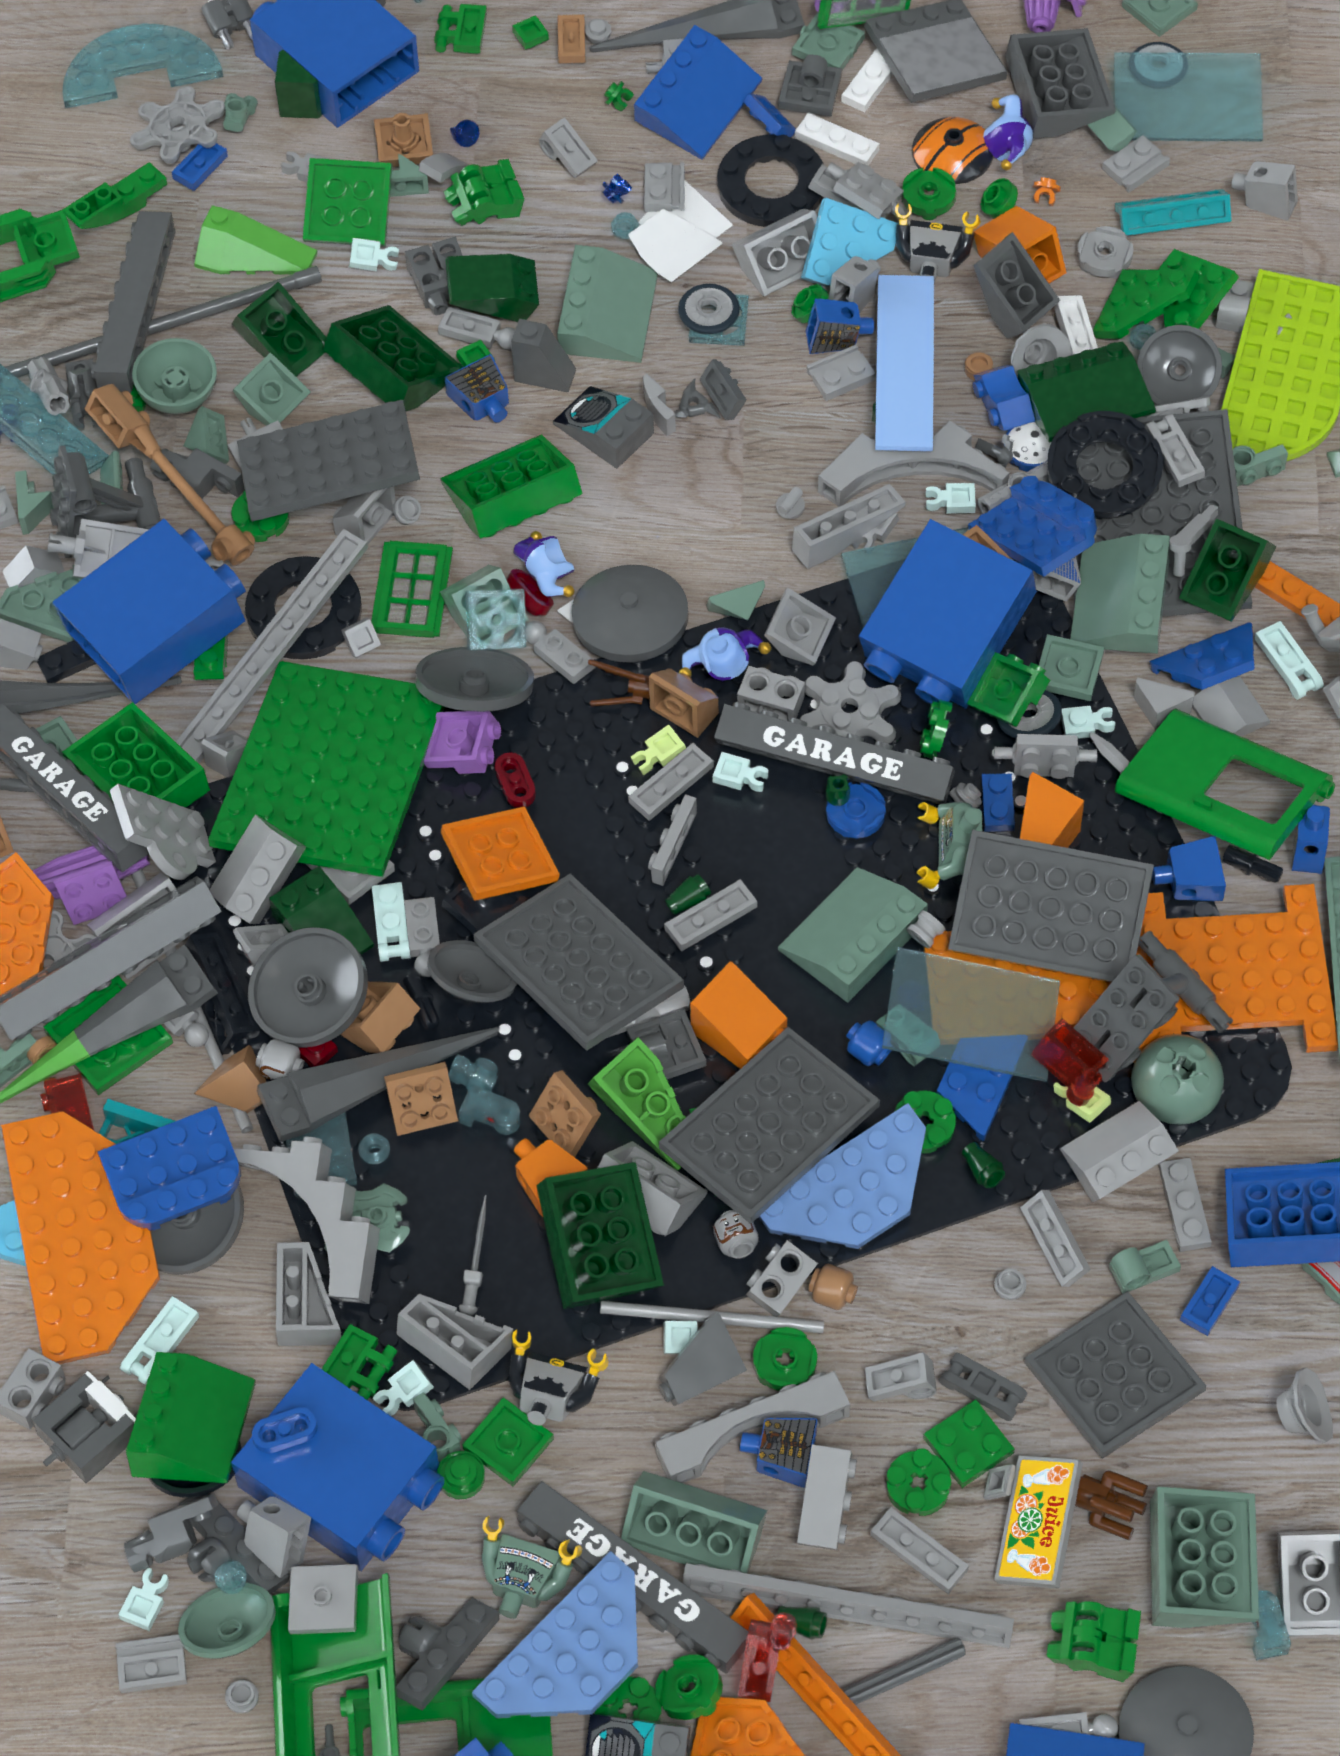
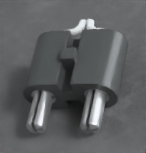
M209 0L202 6L201 11L214 37L221 38L226 49L234 47L230 37L232 30L238 29V31L246 29L250 39L253 40L250 19L254 13L247 0Z

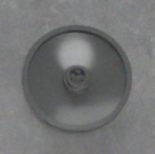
M621 565L594 575L579 589L572 605L573 627L580 642L592 653L617 662L644 661L668 651L682 637L687 627L689 616L687 598L680 584L667 573L644 565Z
M456 647L437 651L423 658L416 668L415 684L418 691L424 697L436 704L463 711H495L510 708L525 701L533 691L534 673L525 661L510 653L483 647Z
M303 928L290 932L272 943L263 952L254 966L248 987V1001L251 1013L260 1028L273 1039L302 1048L324 1044L342 1034L360 1013L368 989L366 965L354 945L337 932L325 928Z
M239 1184L231 1195V1199L224 1204L216 1202L160 1224V1229L151 1230L160 1272L178 1275L198 1272L213 1265L227 1253L235 1242L243 1222L244 1200Z
M1176 1666L1150 1674L1132 1689L1121 1710L1118 1723V1739L1145 1743L1144 1756H1250L1254 1742V1728L1252 1717L1245 1701L1226 1680L1204 1669Z

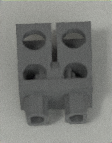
M456 236L432 243L433 254L429 244L405 251L407 270L414 279L418 292L423 299L425 309L430 308L436 316L444 314L448 308L449 293L446 258L448 256H463ZM443 248H452V251L440 254ZM426 255V259L414 262L417 256Z

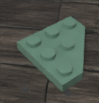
M73 569L59 574L55 571L35 578L34 583L18 588V585L7 588L0 599V618L47 636L71 642L74 639L67 633L52 602L82 579L72 577Z

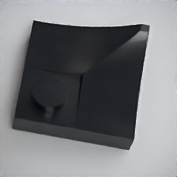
M463 880L443 899L441 907L458 919L474 935V933L527 901L528 898L515 891L474 901Z

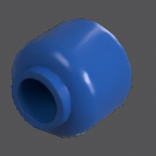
M872 1020L866 1021L862 1025L857 1022L846 1035L850 1040L847 1045V1051L865 1066H872L874 1064L879 1066L893 1049V1046L890 1044L892 1040L891 1035Z

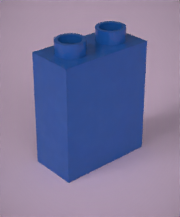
M376 0L267 1L256 9L250 19L255 55L276 73L278 54L281 50H284L318 81L322 115L336 128H339L419 72L416 35Z
M162 519L52 602L67 633L134 704H137L246 621L237 601V598L245 593L246 590L238 576L226 564H223L214 571L205 562L211 557V552L202 538L192 528H189L180 535L165 519Z
M930 519L859 635L864 655L867 657L864 663L865 668L878 678L890 683H894L899 674L918 684L915 693L930 705L932 701L939 702L941 699L948 702L952 701L967 708V702L995 652L1000 654L1037 592L1033 570Z
M311 1363L268 1417L297 1407L307 1408L316 1417L317 1432L315 1436L307 1442L274 1453H264L258 1450L251 1437L232 1460L231 1464L235 1472L237 1486L259 1502L269 1497H276L310 1516L311 1523L308 1536L349 1564H356L358 1570L362 1572L373 1556L381 1561H385L395 1552L405 1534V1528L399 1525V1523L413 1505L422 1511L426 1510L442 1490L445 1478L437 1473L439 1461L435 1445ZM299 1424L296 1426L295 1429L297 1431H303L306 1429L307 1426L305 1424ZM269 1434L264 1440L267 1442L273 1441L275 1436Z

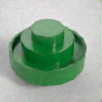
M1005 178L992 182L982 196V211L995 219L1015 207L1018 196L1015 184Z
M818 284L801 290L795 297L791 313L793 317L800 323H808L814 300H829L828 292Z
M456 1451L448 1454L441 1460L437 1469V1473L445 1478L442 1491L454 1499H468L475 1496L485 1483V1468L482 1461L475 1454L468 1451Z

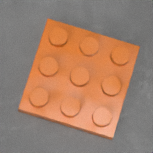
M525 806L442 825L440 833L474 901L558 881L560 874Z

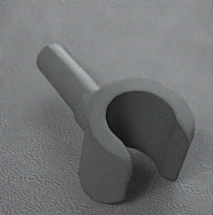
M326 1725L325 1748L320 1751L319 1756H340L339 1750L334 1744L333 1725Z

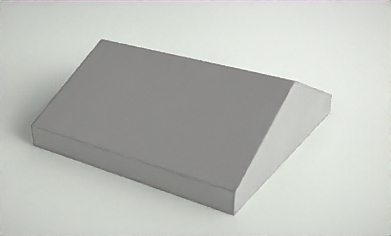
M786 588L764 636L782 656L814 665L836 617L793 590Z
M1241 677L1231 678L1203 689L1194 695L1192 708L1199 719L1241 737L1270 724L1269 718Z

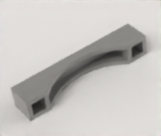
M835 1371L828 1374L824 1372L812 1376L808 1382L798 1386L795 1384L785 1386L778 1394L768 1398L766 1396L757 1397L745 1407L727 1409L715 1419L710 1421L700 1420L693 1423L685 1431L680 1433L670 1432L663 1435L656 1442V1455L666 1478L685 1483L700 1477L708 1463L721 1448L734 1438L742 1435L743 1432L762 1427L766 1418L817 1419V1428H822L850 1417V1402Z

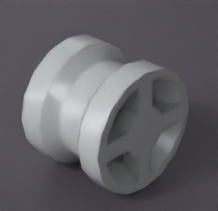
M922 910L918 915V921L915 924H910L906 930L918 943L930 949L934 944V938L937 935H941L945 931V927L933 915Z

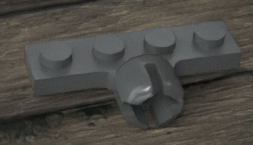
M203 1496L186 1498L185 1500L180 1502L179 1505L185 1504L187 1502H190ZM219 1502V1505L210 1510L212 1516L195 1523L192 1518H189L192 1526L204 1537L201 1542L189 1549L187 1557L188 1566L193 1574L204 1569L205 1572L198 1576L199 1580L212 1582L225 1572L235 1570L248 1583L263 1587L270 1595L289 1582V1573L279 1578L245 1545L246 1529Z
M471 1598L445 1627L438 1626L420 1616L410 1618L408 1622L417 1627L408 1624L404 1625L398 1639L400 1642L399 1649L418 1661L396 1685L397 1697L423 1710L499 1621V1611Z

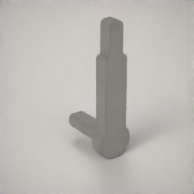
M1210 505L1202 514H1197L1177 535L1169 539V548L1174 552V576L1181 577L1185 575L1186 552L1191 550V545L1211 526V522L1218 516L1217 506Z

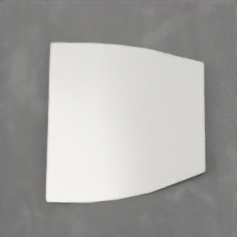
M685 181V211H680V208H672V211L669 212L689 221L715 238L733 226L728 219ZM659 211L647 212L638 223L640 225Z
M665 209L660 210L628 234L644 261L655 272L670 282L674 281L723 244V242L706 231Z

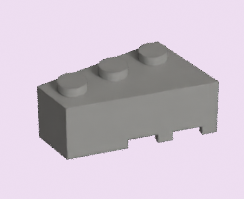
M309 1242L277 1243L276 1336L278 1346L337 1345L341 1339L340 1327L335 1318Z
M418 1294L398 1314L397 1335L469 1390L512 1347L514 1328L506 1325L501 1328L485 1322L484 1317L466 1315L458 1312L457 1307Z
M812 1444L797 1540L798 1545L837 1551L838 1543L845 1544L847 1525L842 1524L843 1512L850 1511L852 1492L847 1491L849 1478L854 1479L857 1465V1459L852 1458L851 1450Z

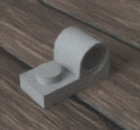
M565 117L545 130L539 139L541 149L547 157L552 160L559 158L574 179L598 161Z
M1237 280L1220 302L1216 328L1242 333L1255 283Z
M924 1352L865 1368L868 1398L873 1402L901 1394L911 1399H925L934 1396L937 1392L933 1361Z

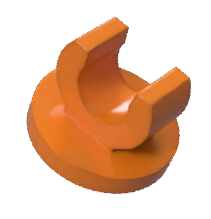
M1041 177L1040 181L1034 182L1033 187L1038 189L1034 194L1035 203L1039 204L1040 196L1047 194L1050 196L1049 206L1054 205V192L1057 193L1061 190V187L1056 185V180Z

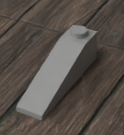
M891 484L881 487L794 527L792 551L807 569L831 559L894 513L904 508L906 502Z

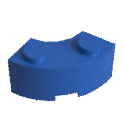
M1003 365L974 374V393L977 398L982 399L988 412L989 421L993 427L997 426L1005 431L1036 421L1029 394L1021 387L1012 365Z

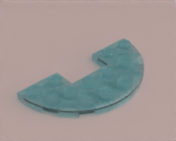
M143 23L126 26L99 36L76 55L64 77L65 109L118 98L114 81L116 77L166 68L170 86L176 87L224 77L223 70L212 49L197 36L185 30L161 24Z

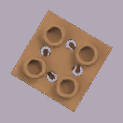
M398 113L394 117L374 119L379 162L391 163L393 167L399 166L398 154L403 155L415 164H420V161L433 155L428 113L417 115Z
M445 1062L384 1076L397 1136L458 1121ZM439 1095H441L439 1099H433V1096L438 1097ZM426 1111L429 1112L427 1116H421V1114H426Z
M562 1070L552 1075L530 1112L529 1117L549 1140L554 1141L575 1157L601 1113L597 1110L594 1099L586 1097Z

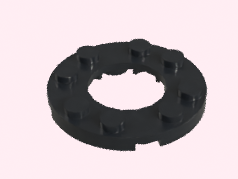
M760 135L746 139L731 148L719 165L717 187L721 201L740 220L761 227H767L801 209L815 211L824 197L809 189L808 186L824 163L810 146L787 135ZM771 160H777L780 163L783 161L793 167V170L799 176V182L796 188L786 196L764 198L749 190L745 182V176L749 168L754 167L758 162L768 163Z
M1095 411L1080 415L1077 420L1071 422L1066 427L1063 426L1057 432L1049 447L1047 473L1050 484L1089 505L1094 510L1095 517L1098 518L1120 517L1136 511L1152 498L1161 481L1163 455L1157 439H1154L1145 429L1143 423L1123 413ZM1097 442H1111L1121 446L1128 452L1133 461V471L1130 478L1120 486L1110 489H1098L1093 487V485L1087 484L1082 476L1079 475L1076 463L1079 454L1087 446Z
M301 556L287 558L268 567L254 580L246 597L245 612L248 627L255 639L259 637L276 615L275 605L278 597L285 594L288 588L292 586L297 587L319 561V557ZM349 573L330 596L332 606L329 615L323 622L313 627L305 628L283 657L303 660L330 654L335 651L336 646L345 640L341 630L360 621L362 614L360 591Z

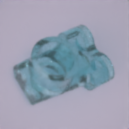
M457 1054L448 1073L449 1080L458 1085H465L467 1090L474 1095L481 1096L484 1093L490 1096L498 1079V1076H496L498 1067L494 1062L485 1058H478L475 1063H472L470 1059Z

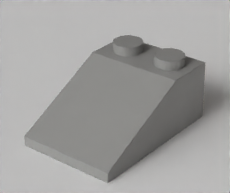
M1340 1530L1277 1531L1284 1636L1340 1635Z

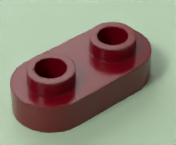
M512 569L506 578L512 593L517 594L518 598L525 604L526 610L532 615H547L554 605L552 598L546 597L541 593L537 582L528 573L520 569Z
M505 753L499 756L495 762V771L506 800L511 806L516 808L531 805L536 796L535 785L523 758L516 753ZM510 769L515 770L513 773H507L506 771ZM519 793L525 794V796L518 797L516 795Z

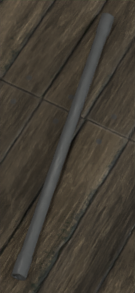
M317 266L310 267L281 279L152 319L147 336L252 303L278 281L286 291L322 282L320 271ZM103 335L0 368V384L29 374L27 366L32 359L44 357L51 362L52 366L95 353L97 352L98 342L103 340Z

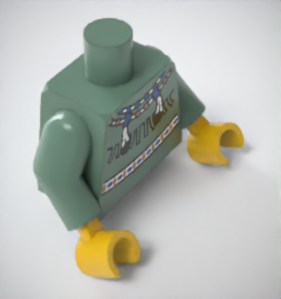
M925 802L918 805L919 809L926 811L923 816L917 817L919 820L928 824H934L939 817L941 818L939 820V866L937 871H932L926 866L918 869L917 874L922 879L917 882L922 886L933 889L937 886L939 879L944 881L958 875H963L972 830L982 831V811L973 808L969 803L951 802L940 804L938 808Z
M488 1516L483 1522V1530L488 1534V1536L484 1537L482 1552L485 1577L487 1582L492 1585L493 1594L503 1598L498 1610L499 1613L505 1617L516 1619L522 1604L537 1608L541 1601H548L565 1588L573 1568L571 1561L581 1555L582 1547L581 1545L576 1546L574 1554L571 1555L567 1551L570 1539L562 1542L558 1551L503 1533L500 1539L497 1536L504 1527L503 1518H499L498 1529H491L488 1525L490 1518Z

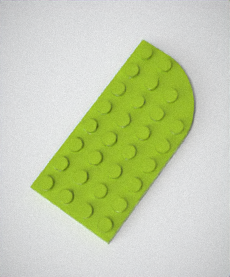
M1259 269L1221 409L1228 410L1232 449L1237 446H1248L1257 454L1283 444L1288 452L1287 461H1290L1312 451L1333 430L1340 410V286ZM1289 313L1292 319L1286 318L1285 315ZM1278 327H1282L1283 330H1282L1281 333L1278 335V334H1277Z

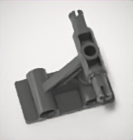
M65 445L59 446L58 457H54L56 474H53L52 479L55 491L51 492L53 509H50L52 526L57 525L58 528L56 535L76 538V535L79 534L81 519L106 523L136 520L137 527L143 529H150L161 521L157 501L153 493L152 481L145 475L141 458H131L125 462V468L130 480L127 486L128 492L91 479L84 455L78 452L67 453ZM96 500L105 504L97 505ZM64 553L65 558H71V554Z
M1148 931L1140 937L1141 940H1139L1138 947L1154 962V969L1141 955L1134 956L1066 1036L1067 1042L1104 1082L1110 1081L1119 1070L1128 1067L1139 1057L1142 1052L1139 1046L1154 1029L1163 1026L1176 1014L1178 1009L1175 1005L1180 998L1195 1014H1202L1218 1033L1223 1032L1229 1027L1227 1023L1232 1024L1233 1019L1215 1002L1216 995L1200 979L1198 972L1190 968L1175 950H1167L1153 935L1152 931Z

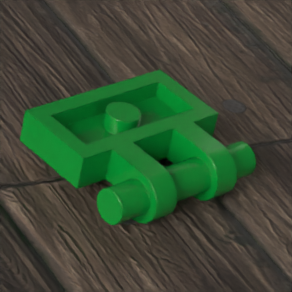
M460 4L459 12L452 11V6L443 5L442 12L438 14L437 23L439 29L435 32L434 42L436 43L435 50L440 53L445 52L446 46L449 43H453L454 52L480 54L487 17V6ZM456 25V30H449V27Z
M349 1324L322 1367V1370L348 1388H351L352 1385L359 1388L357 1394L368 1400L379 1389L377 1384L384 1373H388L394 1364L392 1360L398 1351L390 1345H386L382 1354L375 1351L374 1349L378 1345V1338ZM366 1362H369L374 1366L368 1376L365 1377L359 1374Z

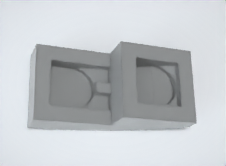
M438 153L420 161L419 171L441 183L447 178L451 179L450 176L456 172L460 173L468 164L450 154Z
M645 374L643 376V394L647 409L653 413L654 422L666 436H669L676 431L675 413L666 406L665 390L651 376Z

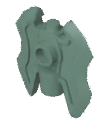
M382 1184L373 1190H356L352 1216L369 1218L371 1224L380 1228L377 1250L390 1253L403 1243L410 1232L407 1226L396 1228L398 1222L402 1221V1212L397 1211L394 1206L397 1204L402 1206L407 1203V1198L402 1192L386 1184Z

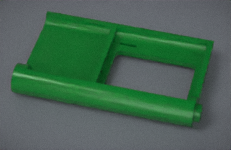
M1179 709L1172 710L1123 770L1115 786V792L1269 861L1315 801L1321 803L1325 799H1329L1335 789L1332 775ZM1233 759L1303 788L1275 824L1267 823L1206 796L1205 793Z
M388 1573L382 1574L381 1579L358 1585L356 1632L290 1634L288 1631L290 1593L272 1596L276 1607L275 1619L270 1628L276 1756H315L312 1698L314 1689L365 1675L368 1676L373 1756H400L390 1575Z
M486 1677L447 1681L423 1710L397 1697L398 1724L444 1720L455 1721L457 1724L458 1752L477 1738L487 1752L501 1741L514 1756H553L550 1716L531 1717L530 1715H513L510 1718H496L472 1696V1691ZM369 1688L346 1689V1696L340 1697L341 1717H348L350 1756H364L363 1733L366 1728L371 1727Z

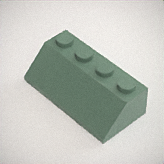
M643 1471L633 1486L621 1539L635 1549L684 1565L686 1563L694 1565L704 1564L712 1568L738 1570L748 1574L761 1538L767 1510Z

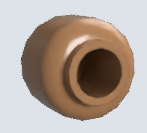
M826 1264L821 1269L816 1268L808 1291L812 1293L814 1302L834 1310H840L845 1306L846 1302L853 1303L858 1286L853 1284L854 1276L852 1272L832 1264Z

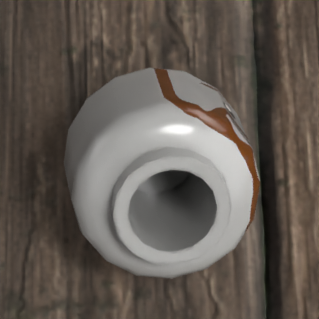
M273 1039L268 1044L263 1043L257 1055L256 1066L259 1067L260 1074L263 1077L275 1080L287 1076L288 1072L303 1069L304 1060L300 1059V1050L296 1045Z
M734 1210L724 1212L713 1226V1233L719 1249L724 1255L733 1258H744L750 1255L759 1241L754 1222L750 1224Z

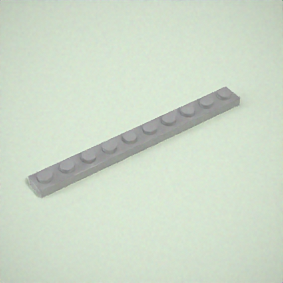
M345 529L341 531L181 734L176 743L196 762L200 763L204 758L202 749L203 738L225 732L368 549L367 542Z
M686 1563L683 1584L699 1596L742 1603L747 1595L755 1593L766 1607L779 1609L780 1606L819 1607L821 1612L827 1613V1618L951 1639L960 1638L963 1641L1010 1648L1014 1618L1004 1617L1000 1614L990 1615L972 1612L965 1608L955 1609L938 1606L934 1603L907 1601L900 1597L889 1598L873 1595L869 1592L842 1590L834 1586L812 1585L804 1581H789L777 1579L769 1575L747 1574L738 1570L712 1568L704 1564L694 1565Z

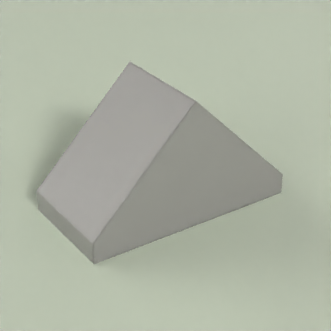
M26 545L5 567L3 574L9 588L18 585V588L34 583L35 578L55 571L59 574L65 572L58 552H48L44 549Z
M1137 677L1134 699L1154 729H1156L1174 709H1179L1188 714L1191 713L1195 692Z
M233 730L203 738L202 749L206 766L225 777L234 775L248 739Z

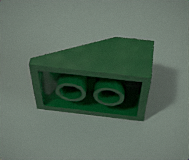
M513 254L448 256L446 258L449 304L518 322L519 319L527 320L539 306L535 260Z
M279 281L240 312L232 322L234 328L252 348L264 358L271 352L295 377L326 353L322 349L327 337Z
M1216 518L1179 599L1232 622L1263 576L1276 546L1268 540Z
M320 866L269 897L272 916L279 924H283L288 933L303 928H325L345 937L361 955L374 947L373 941L336 885Z

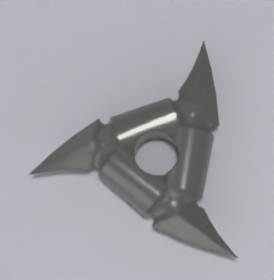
M695 379L683 391L684 394L682 395L679 410L674 411L675 417L678 418L693 417L705 414L706 411L721 418L713 403L709 402L705 396L696 390ZM692 401L697 403V405L690 406L689 404Z

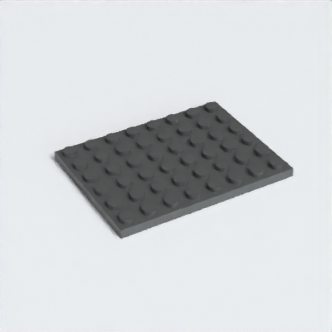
M1228 410L1173 414L1205 470V477L1178 487L1163 461L1160 484L1155 494L1145 505L1132 513L1120 517H1095L1097 531L1094 535L1095 542L1136 534L1167 535L1171 538L1177 535L1197 514H1202L1210 505L1218 507L1217 519L1243 530ZM1167 415L1135 419L1145 425L1152 421L1155 423L1160 422ZM1097 442L1087 446L1079 454L1076 462L1079 475L1082 476L1087 484L1093 485V487L1098 489H1110L1120 486L1130 478L1133 471V461L1128 452L1121 446L1111 442ZM1216 518L1211 522V526L1191 545V550L1186 552L1184 576L1177 577L1173 575L1174 552L1170 550L1162 617L1208 613V611L1183 601L1179 597ZM1082 552L1076 556L1079 571ZM1076 589V591L1073 593V595H1074V605H1075V601H1076L1077 589ZM1251 594L1241 609H1252Z

